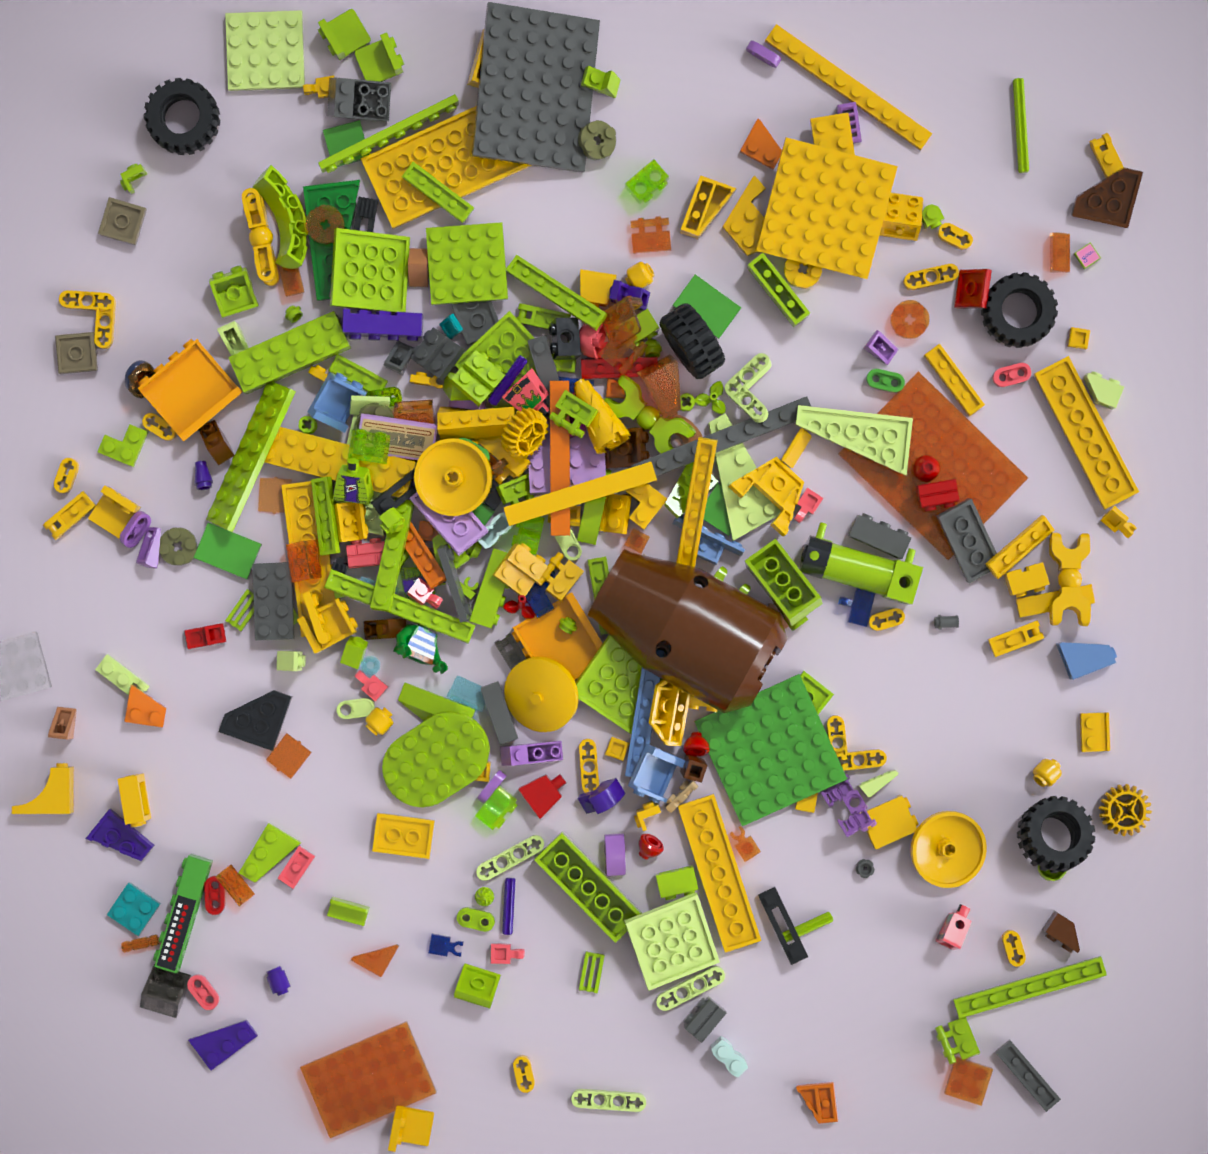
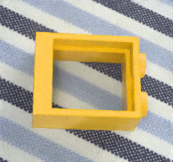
M144 773L118 778L125 825L131 824V827H137L147 824L146 821L151 819Z

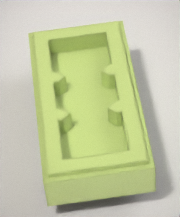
M351 395L350 414L359 415L361 408L370 403H379V405L389 407L390 397Z

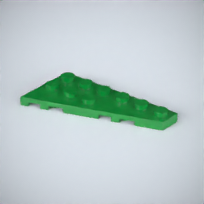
M360 180L303 186L317 301L330 300L334 229L351 230Z

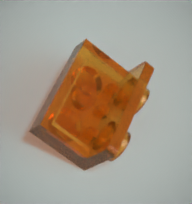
M315 540L286 544L292 582L322 577L318 547Z

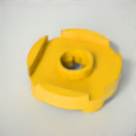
M787 259L784 265L786 280L789 284L798 288L806 289L812 287L818 282L822 274L821 267ZM802 264L803 266L808 267V269L806 270V274H804L803 272H798V270L800 269L799 265Z

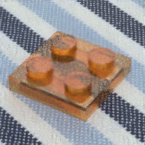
M955 1056L957 1062L952 1065L944 1094L982 1106L993 1068L970 1060H962L960 1057Z

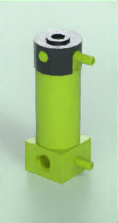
M822 522L819 524L816 537L809 536L800 559V571L802 573L882 595L883 598L903 604L913 605L923 567L912 564L916 552L914 549H908L905 562L879 557L823 539L827 524ZM901 577L906 580L904 588L899 584Z

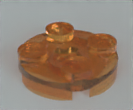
M321 205L309 212L306 218L308 234L314 241L320 244L334 243V229H345L343 216L335 207L330 205ZM328 220L330 227L323 230V226L320 223Z
M903 301L894 308L891 314V327L897 336L905 339L917 338L925 332L929 325V313L917 301ZM909 314L912 318H915L912 325H908V322H905V318Z

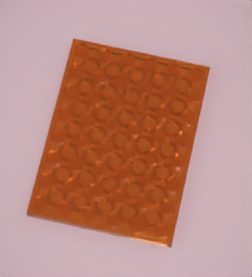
M919 371L877 413L913 418L907 476L846 448H843L838 453L947 560L954 554L936 516L949 508L939 505L936 506L937 510L925 512V508L920 509L916 486L956 479L960 501L955 502V505L967 498H971L984 524L1028 479L1008 457ZM923 455L933 456L940 465L938 476L929 482L919 480L913 472L914 462Z

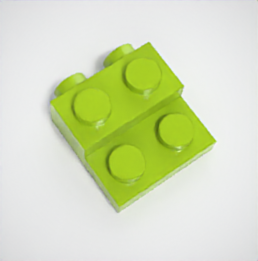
M241 265L235 266L230 269L231 272L223 274V271L212 274L213 278L209 279L222 318L259 306L246 267L242 268Z
M476 350L449 382L479 407L504 378L505 374H503L501 366L498 364L493 365L488 361L489 358L484 352Z

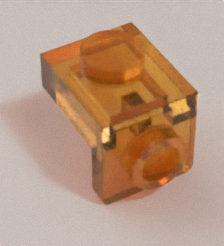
M489 453L492 476L495 475L497 478L505 471L503 467L509 463L505 458L497 462L493 455Z

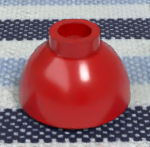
M923 455L914 462L913 472L919 480L929 482L938 476L940 465L933 456Z
M700 732L691 733V736L687 738L683 745V752L695 757L704 756L710 751L708 742L702 737Z
M651 834L641 835L638 844L640 849L639 855L643 859L648 860L649 857H656L664 851V846L657 837Z

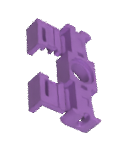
M845 774L847 780L836 784L835 787L832 786L820 792L829 807L834 806V802L842 801L843 799L852 816L850 815L846 821H841L840 819L837 821L845 835L849 837L859 831V827L862 832L868 830L867 827H874L877 822L875 819L872 820L866 811L867 805L858 790L854 791L848 781L850 779L849 775ZM852 799L860 800V804L857 807L850 806Z

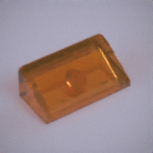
M1057 232L1050 234V272H1070V234Z

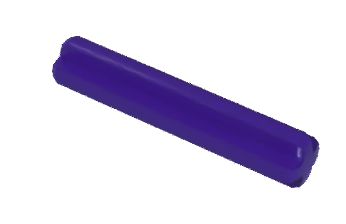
M521 355L518 356L489 397L488 402L493 406L498 404L527 363L526 358Z
M515 878L505 879L502 927L504 935H512Z

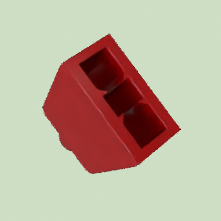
M545 774L519 787L518 790L540 819L562 797L558 789L567 782L561 774L552 780Z

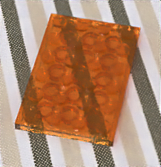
M407 1021L300 1067L330 1138L396 1110L397 1105L405 1107L437 1093Z

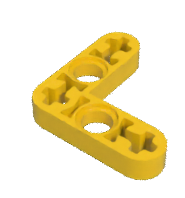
M63 291L59 296V302L63 307L68 309L96 310L95 344L102 349L110 348L114 339L115 298L109 293ZM70 294L71 298L78 299L79 306H76V301H70L67 305L64 298H67ZM88 295L91 296L92 304L84 306L83 298ZM96 296H98V300H105L108 297L111 304H107V307H105L103 303H97ZM103 316H108L110 318L109 325L102 326L100 319ZM100 328L110 330L109 333L105 332L108 342H105L104 345L99 341L100 338H103V332H99Z
M838 715L828 718L826 724L827 735L831 744L833 739L837 737L843 741L842 747L834 748L837 757H841L842 760H848L847 755H850L851 767H848V763H843L841 766L844 771L880 767L886 763L887 756L880 749L848 752L844 720ZM836 718L841 723V725L837 726L838 732L842 731V735L835 734L831 736V732H835L833 726H830V723ZM866 753H869V757H875L876 753H879L880 756H883V759L879 761L880 763H877L875 760H869L870 765H867ZM858 754L864 758L863 764L859 766L853 762L854 756Z

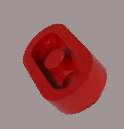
M211 876L205 882V908L212 915L220 914L225 909V882L219 876ZM213 882L218 883L219 886L217 889L213 888ZM214 901H217L219 903L218 908H215L213 906Z

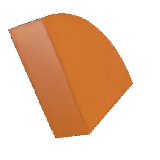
M608 378L606 398L625 399L623 388L617 381Z

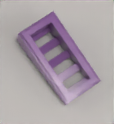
M856 102L837 105V114H842V111L852 109V113H849V118L853 117V121H850V126L854 125L855 128L851 129V133H856V136L852 137L853 143L862 142Z
M149 527L147 529L136 560L137 564L157 569L160 528Z

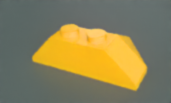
M662 680L655 685L649 725L664 745L681 746L690 694Z

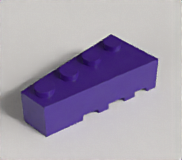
M343 309V333L349 336L350 340H361V337H368V340L378 341L380 337H388V341H399V338H407V341L415 342L418 341V338H423V314L411 312H395V314H391L388 311H377L376 314H372L368 310L350 313V309Z

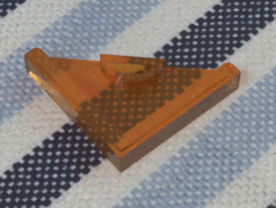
M396 944L356 955L351 958V961L382 977L399 945Z

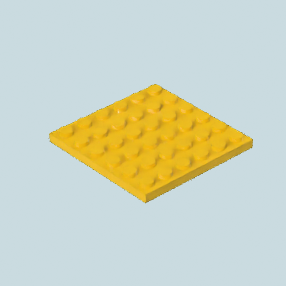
M785 137L756 251L868 279L898 166Z

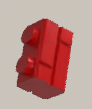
M956 479L917 485L916 493L919 508H925V512L937 510L936 506L944 505V508L955 506V502L960 501Z

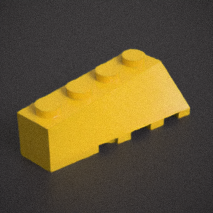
M440 406L437 412V430L440 440L497 437L504 433L505 430L503 428L507 426V421H510L511 416H515L516 413L514 407L466 410Z

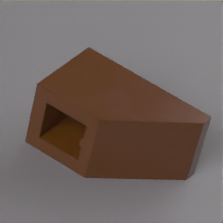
M215 419L198 429L208 452L218 466L235 456Z
M406 619L364 621L365 640L396 638V635L405 628Z
M1054 910L1042 929L1047 933L1045 937L1053 942L1056 940L1063 943L1061 947L1070 953L1073 950L1078 953L1080 947L1075 924Z

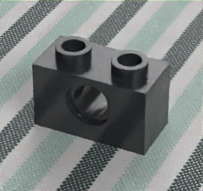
M555 318L549 325V334L552 335L550 350L551 354H553V359L576 360L581 356L578 319ZM561 335H564V336L567 337V340H568L567 343H565V342H563V341L561 340V338H560Z

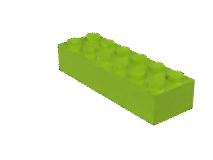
M332 311L228 358L243 392L249 394L265 387L271 382H277L351 349L346 335L343 333V328L335 311Z
M563 831L535 857L534 860L615 943L627 932L624 920L642 914Z

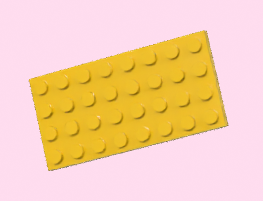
M477 106L361 158L392 229L440 208L439 205L401 177L412 162H415L461 198L532 165L472 156Z

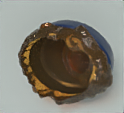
M143 360L134 362L125 373L126 388L133 396L140 399L145 397L138 390V387H140L138 383L144 377L148 376L150 378L155 374L153 371L154 367Z

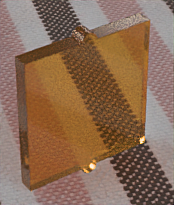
M278 477L260 478L258 511L272 512L273 514H276V512L285 513L281 485L292 484V479H278Z
M286 733L266 760L274 765L277 771L283 772L292 779L312 752L303 746L301 741H297Z

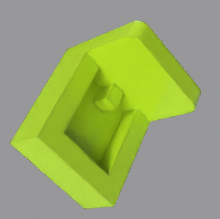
M133 164L127 168V171L120 174L122 177L120 183L125 191L128 190L131 194L135 193L130 182L147 175L145 168L141 164Z

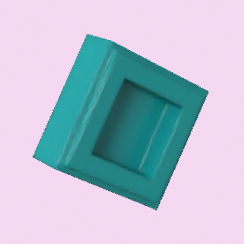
M454 313L446 317L439 324L449 339H453L464 330Z

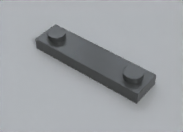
M544 335L528 340V345L537 375L549 392L545 401L550 409V381L560 380L547 336Z
M448 544L441 545L437 552L460 623L465 622L471 617L472 609L470 604L466 602L453 562L455 559L452 548L449 549Z
M1010 1039L995 1051L1046 1112L1061 1100Z

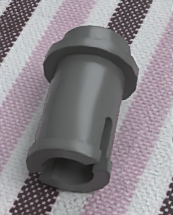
M938 615V617H934V626L939 630L942 628H958L959 617L958 615Z

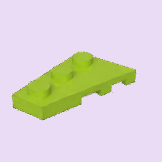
M694 462L685 466L664 505L676 519L685 513ZM711 475L709 491L719 482L713 475Z
M268 823L240 869L239 874L255 883L302 842Z

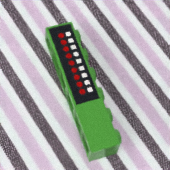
M194 854L184 858L181 866L184 871L176 882L178 890L176 895L173 894L170 905L173 906L171 913H167L164 924H167L165 932L162 931L159 938L161 946L154 954L153 961H156L154 967L173 973L180 971L213 860Z

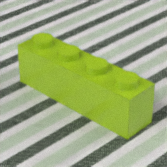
M764 253L747 265L749 272L793 327L810 315L809 310Z
M493 548L469 620L470 622L492 628L493 625L497 626L500 618L497 612L499 607L503 608L506 599L503 594L505 589L509 590V587L494 577L493 573L507 555V552Z

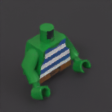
M406 625L396 635L397 644L393 652L420 664H433L435 666H433L432 670L435 673L440 671L443 674L446 672L448 666L445 662L441 661L438 652L437 634L421 625Z

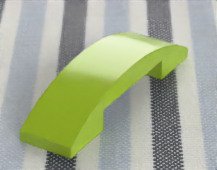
M606 469V475L612 473V470ZM606 496L585 503L577 541L596 545Z

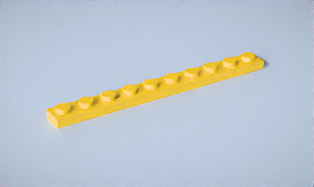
M777 24L765 39L766 43L849 101L856 102L859 108L920 151L932 135L930 131Z

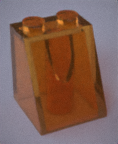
M669 354L637 373L654 406L664 419L676 416L678 414L677 411L681 409L678 362Z

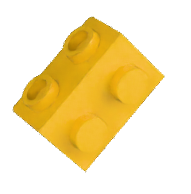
M352 502L334 504L339 542L367 539L368 526L365 524V506Z
M653 801L642 804L643 808L636 810L637 815L634 816L637 827H642L643 831L647 830L644 818L661 813L658 803Z

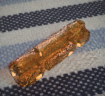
M152 935L149 938L143 937L131 940V942L125 941L121 943V948L125 953L132 951V949L134 951L147 948L149 945L151 947L156 946L160 943L158 935Z

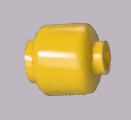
M640 261L627 269L625 280L629 286L644 288L653 282L655 274L648 263L645 264Z
M376 707L366 717L365 722L367 724L365 727L376 736L378 734L384 735L394 723L390 718L393 714L385 707L382 710Z
M1042 759L1033 769L1034 781L1041 787H1051L1062 775L1060 764L1055 759Z

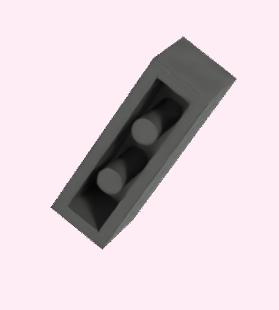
M865 513L862 516H856L848 537L893 557L903 559L911 541L908 532L901 529L895 531L890 528V524L880 521V523L872 521L873 517Z

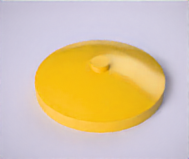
M450 438L433 443L421 454L415 467L414 482L419 497L427 507L442 515L459 516L472 512L484 502L491 488L492 471L487 457L476 445L466 440Z
M546 657L527 658L510 671L505 681L504 695L508 709L514 718L528 729L537 732L558 730L572 719L577 710L579 697L576 683L569 671L555 660Z
M941 811L926 818L916 829L910 847L911 860L918 874L932 885L942 888L958 887L973 879L982 868L987 852L986 839L981 827L972 818L957 811Z

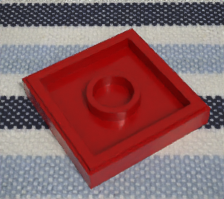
M960 270L954 308H986L992 270Z

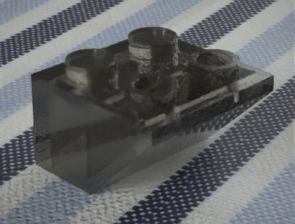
M153 966L141 993L140 1007L177 1018L191 975L180 971L173 973Z

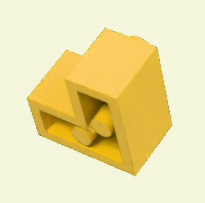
M648 483L625 490L627 494L640 503L629 519L644 530L667 501V498Z

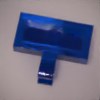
M856 588L853 600L840 597L838 604L851 607L848 618L849 623L867 627L876 593Z

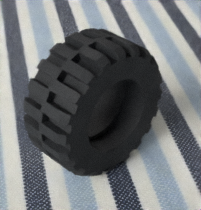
M175 78L173 82L170 79L164 81V86L158 85L155 87L157 91L154 94H149V103L145 102L144 108L146 113H144V120L146 121L147 131L158 145L170 153L175 152L178 155L188 153L192 155L195 154L196 150L201 152L205 149L204 146L207 143L210 145L213 142L212 137L218 134L217 126H220L221 120L219 118L220 111L215 99L203 85L198 82L195 83L191 79L186 78V80H182L181 78ZM181 100L192 101L197 105L200 112L196 126L192 130L180 134L169 130L165 123V116L170 106Z
M1018 272L1012 273L1009 276L1002 277L989 289L986 308L981 310V316L984 317L982 322L984 327L987 326L988 334L990 336L993 335L996 338L995 341L998 343L1002 342L1007 347H1028L1040 341L1054 327L1055 318L1058 316V310H1056L1058 302L1053 297L1055 294L1053 289L1049 290L1047 287L1048 283L1045 280L1043 282L1040 281L1039 276H1030L1026 272L1018 274ZM1023 293L1029 296L1035 303L1037 315L1034 322L1028 327L1016 328L1005 320L1002 313V304L1009 295Z
M681 304L661 318L659 325L664 337L677 358H679L686 370L695 379H703L724 364L725 355L719 342L707 326V323L690 304Z
M1050 796L1035 803L1022 815V820L1018 823L1020 830L1017 832V838L1021 839L1018 845L1020 849H1024L1025 853L1023 856L1026 859L1029 857L1032 860L1030 864L1034 867L1039 865L1040 870H1050V873L1065 872L1079 865L1092 852L1093 846L1091 844L1095 843L1096 838L1092 835L1095 832V826L1090 824L1091 816H1087L1084 813L1086 809L1083 806L1078 807V802L1073 799L1067 801L1068 798L1064 796L1059 798L1057 796ZM1055 818L1066 825L1071 837L1070 846L1067 850L1057 851L1046 844L1041 832L1042 823L1045 819Z

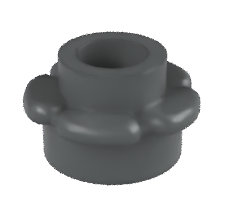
M862 859L857 863L856 872L862 878H868L870 875H873L875 869L872 861Z

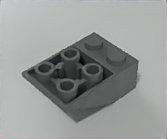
M337 77L329 78L327 116L389 121L391 83Z

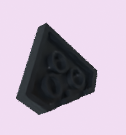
M273 690L225 713L218 732L274 751L293 696Z

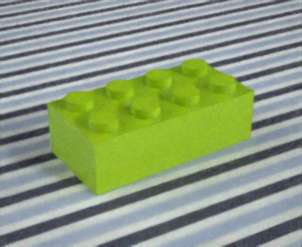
M776 538L745 560L747 569L791 626L823 604L821 596Z

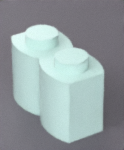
M504 512L493 518L490 526L486 527L488 533L478 540L485 549L493 547L499 541L500 536L507 534L512 529L513 525H508Z
M720 1036L711 1044L713 1055L720 1062L725 1063L727 1070L732 1075L739 1077L748 1069L743 1055L735 1051L732 1044L726 1038Z

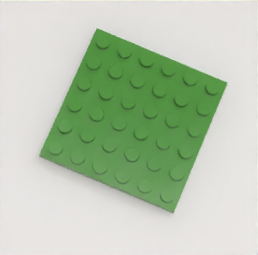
M800 674L758 692L749 707L727 713H722L718 710V712H713L694 721L698 731L709 744V755L742 826L847 780Z

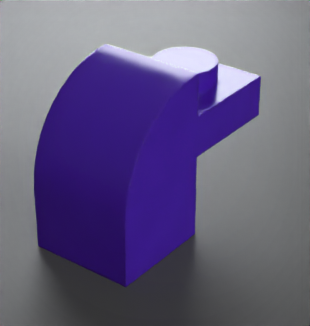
M614 280L610 288L609 299L614 304L644 311L647 309L650 292L644 288L629 286L622 281Z
M617 778L601 782L596 790L580 794L577 799L586 814L592 812L600 814L615 806L626 793Z

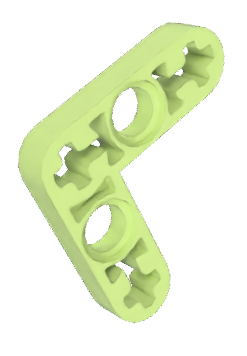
M764 353L753 357L725 385L727 395L757 423L764 422L768 418V411L748 389L771 368V361ZM759 361L765 362V365L759 364ZM752 372V378L744 380L743 376L745 373ZM734 387V388H737L738 390L735 392V391H732L731 388ZM745 397L751 398V402L748 405L742 404V400ZM756 407L758 411L762 412V415L756 414L753 408Z

